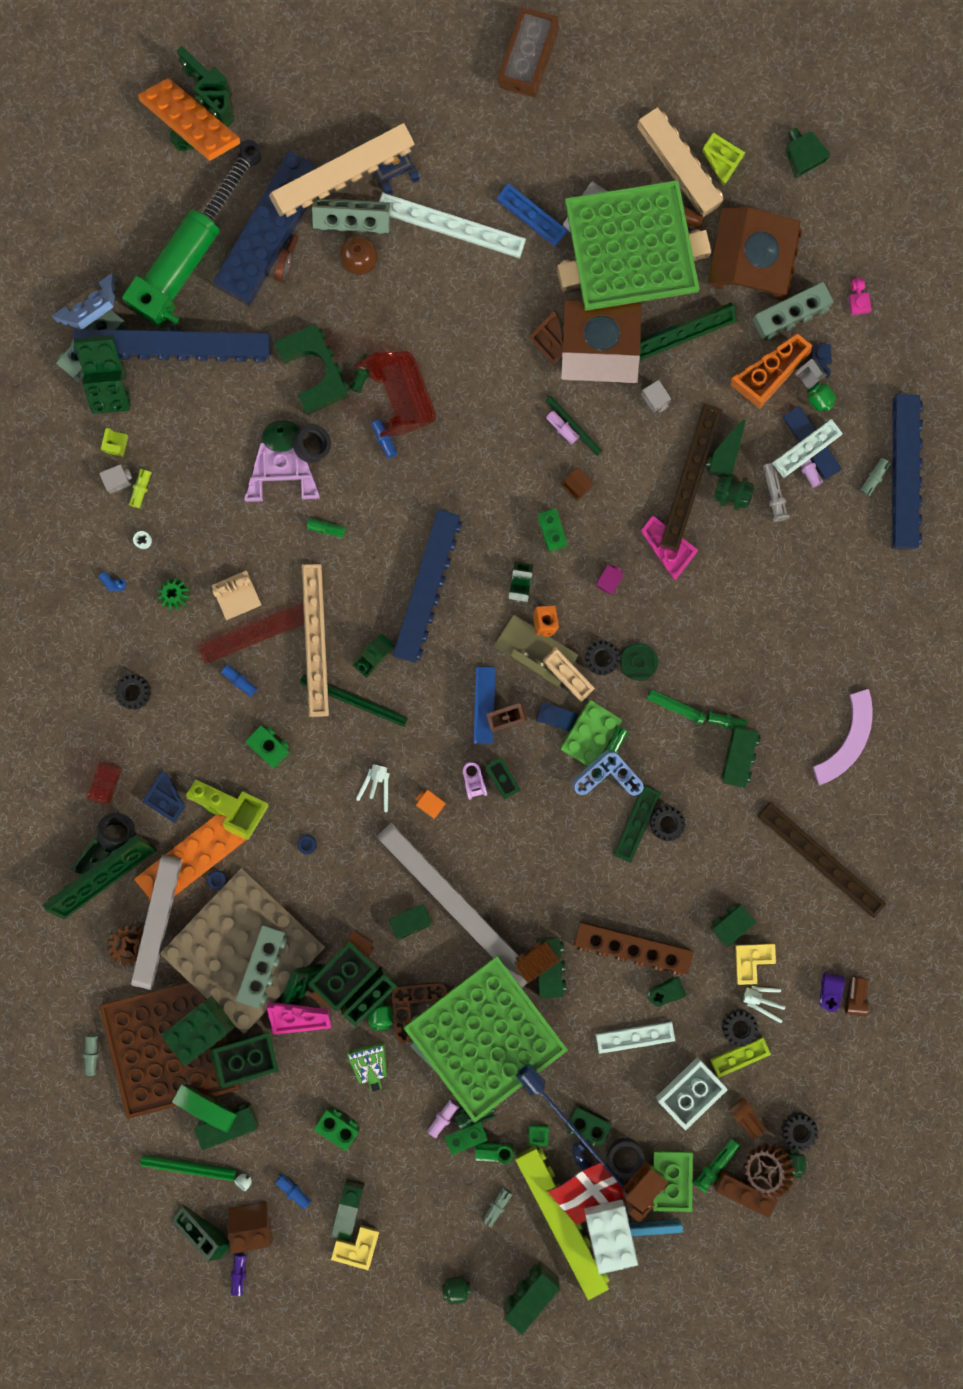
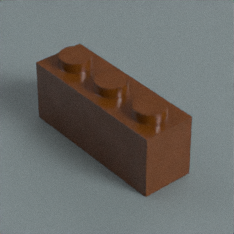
M723 1169L720 1171L718 1180L713 1185L717 1193L770 1218L778 1201L776 1198L770 1199L768 1195L763 1198L762 1192L756 1193V1188L751 1187L752 1184L750 1182H745L746 1180Z

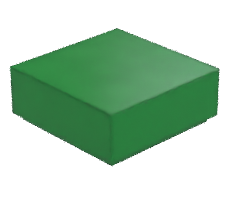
M529 1124L528 1145L548 1147L549 1126Z

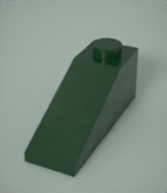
M741 420L712 456H708L705 468H708L707 474L719 477L728 476L730 473L733 474L746 420Z
M346 1179L332 1237L350 1241L364 1183Z
M182 1206L172 1220L174 1225L207 1262L222 1259L230 1247L229 1239L218 1228L186 1206Z

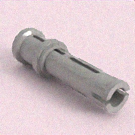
M772 463L765 464L763 468L771 498L769 505L772 507L774 514L773 522L787 520L790 518V515L786 511V499L782 497L776 468Z

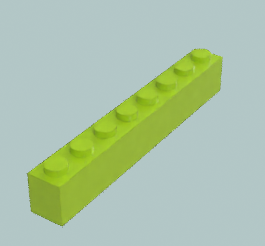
M532 1146L515 1155V1160L587 1299L590 1300L609 1290L607 1282L610 1279L607 1273L599 1274L595 1253L592 1254L589 1248L592 1246L587 1235L583 1237L580 1231L583 1229L581 1223L575 1224L546 1191L559 1186L560 1183H555L553 1179L555 1173L552 1167H547L544 1162L547 1158L542 1148L538 1150L537 1146Z

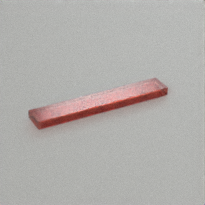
M303 603L198 646L204 663L208 664L303 625Z

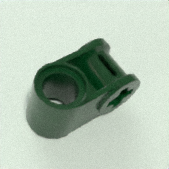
M679 976L649 989L647 997L653 1005L660 1007L672 1001H677L687 994ZM655 993H659V994H660V996H659V999H660V1000L657 1001V1000L655 999V997H656V996H655Z

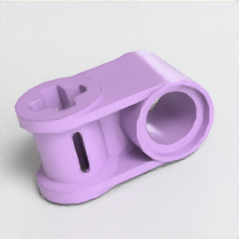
M475 762L466 763L463 767V775L468 799L471 800L472 797L479 795L487 796L479 765ZM470 765L477 768V773L473 776L466 773V768Z

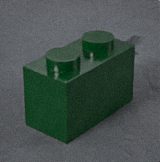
M502 757L485 766L504 800L521 791Z
M735 903L726 910L728 913L723 917L718 916L711 922L712 926L710 929L726 947H729L757 923L740 903L737 905Z

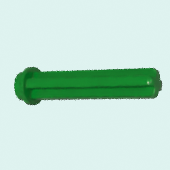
M651 690L647 697L649 701L695 721L697 725H702L707 715L703 710L700 712L655 690Z

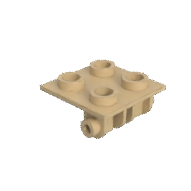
M247 570L211 585L213 594L217 597L226 620L261 606Z

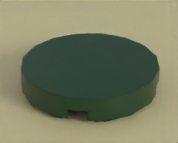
M632 644L621 655V670L631 680H647L657 670V654L646 644Z

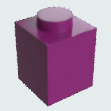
M613 564L612 566L607 565L595 587L612 596L624 576L621 573L622 569Z

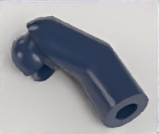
M579 1141L577 1144L574 1143L572 1149L575 1162L582 1170L590 1167V1164L582 1154V1151L586 1150L585 1145L582 1141Z

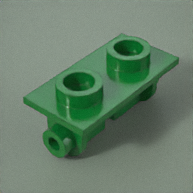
M481 1122L445 1136L451 1156L488 1141Z

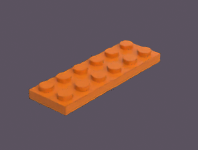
M170 78L138 94L140 102L209 161L240 144V138Z
M221 814L215 815L165 854L182 859L174 897L246 841V839L225 830L223 825L226 819L225 816ZM161 858L135 878V881L150 900Z

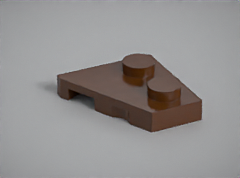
M553 311L529 336V339L553 365H556L562 359L563 330L556 311Z

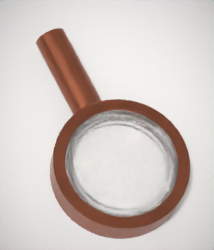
M295 234L291 235L287 248L283 249L279 255L275 270V281L285 283L292 262V254L299 239Z

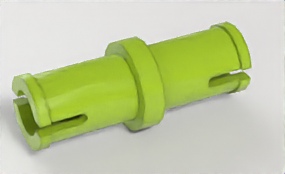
M140 469L136 484H133L132 488L134 490L128 505L141 508L144 494L148 491L146 488L152 472Z

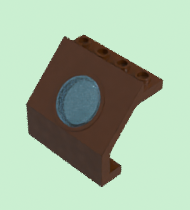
M749 207L722 209L708 283L716 289H723L724 285L743 286L768 292L781 302L787 300L788 295L791 293V280L795 273L794 264L798 256L799 240L802 237L801 221Z
M577 299L565 300L561 380L637 383L640 360L641 303H630L585 311L583 301Z

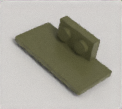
M513 615L494 645L496 649L556 687L560 686L561 681L542 660L554 648H557L572 665L578 657L576 653L551 637L536 635L535 627L516 615Z

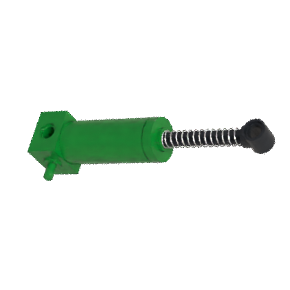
M246 140L241 144L240 153L237 156L238 162H235L232 171H229L230 174L221 183V187H218L219 190L213 195V199L207 204V208H204L205 211L200 213L189 209L144 278L141 279L136 276L122 297L132 311L160 329L163 328L167 320L174 324L179 322V317L172 314L176 308L173 301L220 233L219 228L212 220L215 219V215H218L217 212L223 207L224 202L226 203V199H229L228 196L234 190V187L237 186L236 184L240 182V178H243L242 175L245 174L248 167L251 168L261 160L259 146L253 140ZM250 150H254V151H255L254 154H252V155H247V152H248V151H250Z

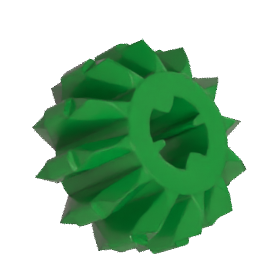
M168 578L167 585L161 582L160 585L163 587V590L157 589V592L162 594L157 597L159 601L163 600L161 605L163 607L168 605L169 610H173L174 606L177 610H180L179 603L186 606L187 603L183 601L184 598L190 599V596L185 594L190 591L188 587L184 588L186 583L184 581L179 583L178 578H175L173 582ZM172 590H173V591H177V592H175V593L177 594V596H176L175 598H174V597H170V596H172V595L170 594V592H171Z

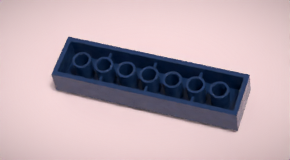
M291 151L288 152L213 281L217 289L250 307L306 208L303 209L300 206L296 208L297 212L289 217L283 215L280 217L269 195L278 188L319 168L318 166Z

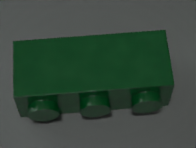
M733 724L721 775L723 784L746 788V784L750 783L752 776L750 767L751 764L754 765L756 760L754 750L755 746H758L760 743V735L756 728Z
M559 936L536 938V942L541 940L543 943L547 940L560 958L558 963L538 976L540 998L563 997V992L567 991L566 980H562V972H565V961H561V953H564V943L560 941Z
M380 965L376 972L340 1008L342 1016L356 1027L397 987L394 977Z
M242 1103L234 1107L235 1110L233 1112L237 1116L228 1132H224L203 1120H199V1124L196 1125L194 1130L202 1151L257 1130L259 1123L252 1104L246 1105Z

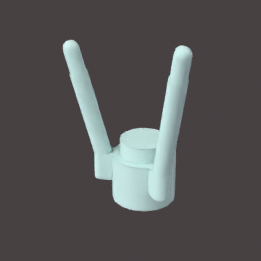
M372 765V769H369L368 775L356 798L357 801L363 795L370 778L373 780L369 796L371 799L374 796L377 782H382L384 779V812L388 811V768Z
M753 985L751 988L747 987L743 1002L747 1003L748 1007H752L782 1023V1019L757 1006L761 1002L784 1010L785 1006L763 999L762 994L759 993L781 992V989Z

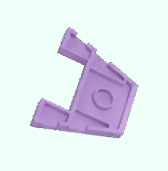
M264 443L260 444L254 471L249 481L247 494L245 495V502L263 501V481L301 480L303 500L320 499V495L308 463L301 460L295 454L294 449L285 452H275L268 449Z

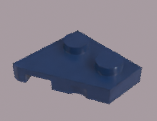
M165 771L161 772L142 801L173 823H176L186 807Z

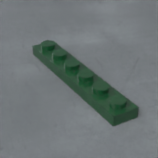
M730 302L641 338L639 361L737 322L734 305Z

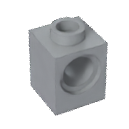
M659 380L645 388L641 393L653 413L656 411L660 413L669 407L668 404L671 398Z
M121 464L99 473L106 491L111 494L132 485L130 481L132 475L129 469H125Z

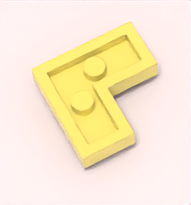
M774 943L735 945L738 985L757 984V964H776Z
M361 1225L356 1244L337 1239L331 1260L369 1270L380 1230Z

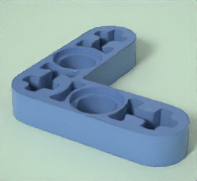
M607 750L575 777L572 782L573 789L579 795L589 793L610 773L633 796L639 795L644 788L642 781L613 750ZM609 756L614 760L612 763L608 762L607 758ZM603 763L606 766V769H604L600 764ZM595 768H600V775L597 777H592V770ZM620 769H627V774L624 777H618ZM587 775H588V777L592 780L591 782H589V781L587 780V778H586ZM629 779H631L632 782L636 784V789H633L632 786L627 782L629 781ZM580 782L584 783L585 787L583 789L578 785Z

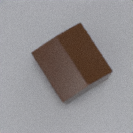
M577 467L563 480L561 485L578 501L594 486V483Z

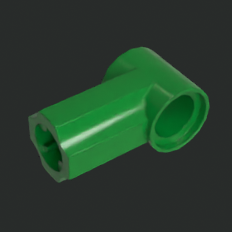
M483 1142L476 1145L475 1157L478 1161H498L502 1164H507L513 1159L514 1147L509 1142ZM507 1149L510 1155L502 1156L500 1150Z

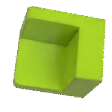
M106 428L101 450L104 453L123 457L128 435Z

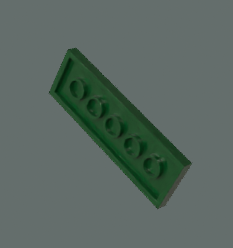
M138 835L129 838L124 845L113 850L104 860L98 861L93 868L82 873L77 880L67 884L58 894L51 896L43 904L45 911L65 920L157 852L156 848Z

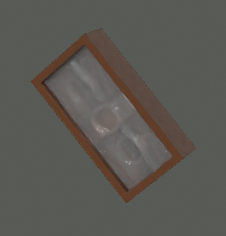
M521 8L498 75L501 89L536 98L560 28L558 16Z

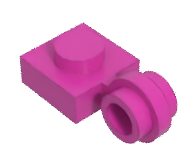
M855 277L854 280H851V290L856 292V294L849 295L851 315L871 312L869 292L861 293V290L865 289V281L860 277Z

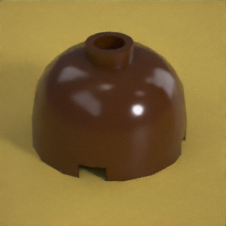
M355 235L344 241L340 249V259L346 271L356 275H364L374 269L378 254L375 245L370 239L365 236Z

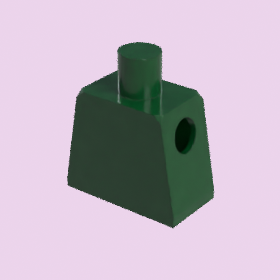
M794 128L787 134L791 142L787 145L785 152L795 178L827 162L831 154L813 132H808L802 136L798 128Z

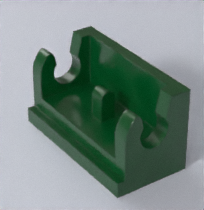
M94 838L71 867V870L79 874L89 871L98 861L108 857L112 851L101 846L97 838Z
M424 904L388 919L397 940L406 938L434 925Z

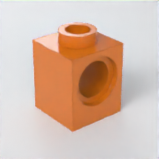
M536 607L533 613L536 635H542L543 637L552 636L559 628L556 607ZM542 620H547L550 625L544 624Z
M430 790L426 792L421 791L415 799L418 801L416 806L434 819L446 804V802Z

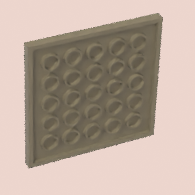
M241 868L167 945L160 955L207 999L213 996L233 1024L245 1034L267 1010V1002L274 1003L285 991L293 970L307 967L325 946ZM265 925L285 932L284 937H287L284 949L280 948L278 952L281 958L278 967H273L271 974L274 975L271 986L267 985L265 993L268 996L265 1004H260L259 1008L237 1002L236 999L261 927ZM272 943L264 945L266 953L272 954L275 947ZM261 961L258 963L257 968L260 972L264 973L268 970V964ZM257 980L252 981V990L260 991L261 983Z

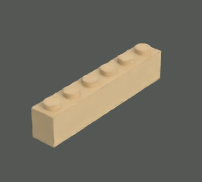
M657 107L642 117L638 122L637 128L674 180L679 181L680 188L699 215L704 218L720 207L723 201L721 191L713 186L709 174L703 172L699 160L696 157L693 158L687 143L681 141L677 129L669 124L667 115Z

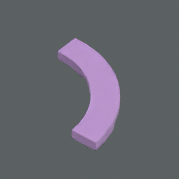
M869 689L849 695L852 707L850 731L835 754L826 761L813 766L818 785L827 783L845 772L864 749L872 725L873 708Z

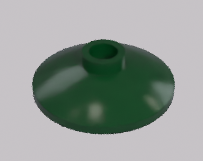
M287 420L272 422L263 431V443L268 449L275 452L289 451L293 449V438L295 433L299 431V428L296 424Z

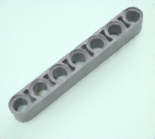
M164 854L161 857L133 973L132 986L152 989L182 865L181 858Z

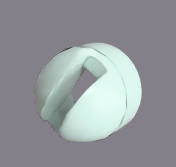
M240 1174L234 1180L235 1184L243 1191H246L252 1182L251 1177L246 1179L247 1174Z

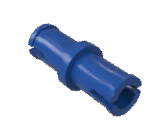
M381 419L371 423V426L378 438V444H381L386 454V458L395 457L398 452L391 441V435L387 433L383 425V421Z
M229 664L222 670L221 674L233 682L234 687H239L250 698L258 690L257 687L245 678L244 674L241 675Z
M284 1174L276 1180L275 1184L287 1194L286 1197L292 1198L303 1210L312 1201L299 1189L300 1187L297 1184L294 1185Z

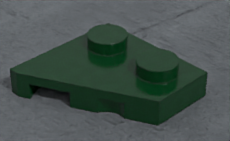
M321 964L294 969L280 1001L283 1004L300 1002L311 988L308 985L309 982L324 967Z

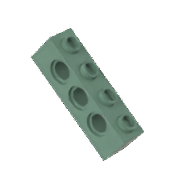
M315 198L312 206L313 228L320 230L336 229L338 231L352 230L360 233L366 231L378 234L389 233L390 202L327 198L320 200Z
M824 282L756 314L752 321L761 339L768 338V340H771L779 335L778 332L784 329L787 332L795 328V324L800 321L806 323L813 319V315L817 313L822 315L830 310L829 307L834 301ZM806 302H813L815 308L808 307ZM789 310H795L798 316H792ZM772 318H778L781 324H774Z
M110 309L86 326L84 330H100L103 325H107L106 330H124L127 324ZM73 340L71 347L60 354L56 364L79 382L84 374L80 361H75L76 355L74 354Z
M262 925L236 999L237 1002L259 1008L260 1004H265L268 996L265 993L267 985L271 986L274 975L271 974L273 967H278L281 958L278 952L280 948L284 949L287 937H284L285 932ZM266 943L274 945L275 950L272 954L264 951ZM261 961L268 964V970L264 973L260 972L257 968L258 963ZM257 980L261 983L260 991L252 990V981Z

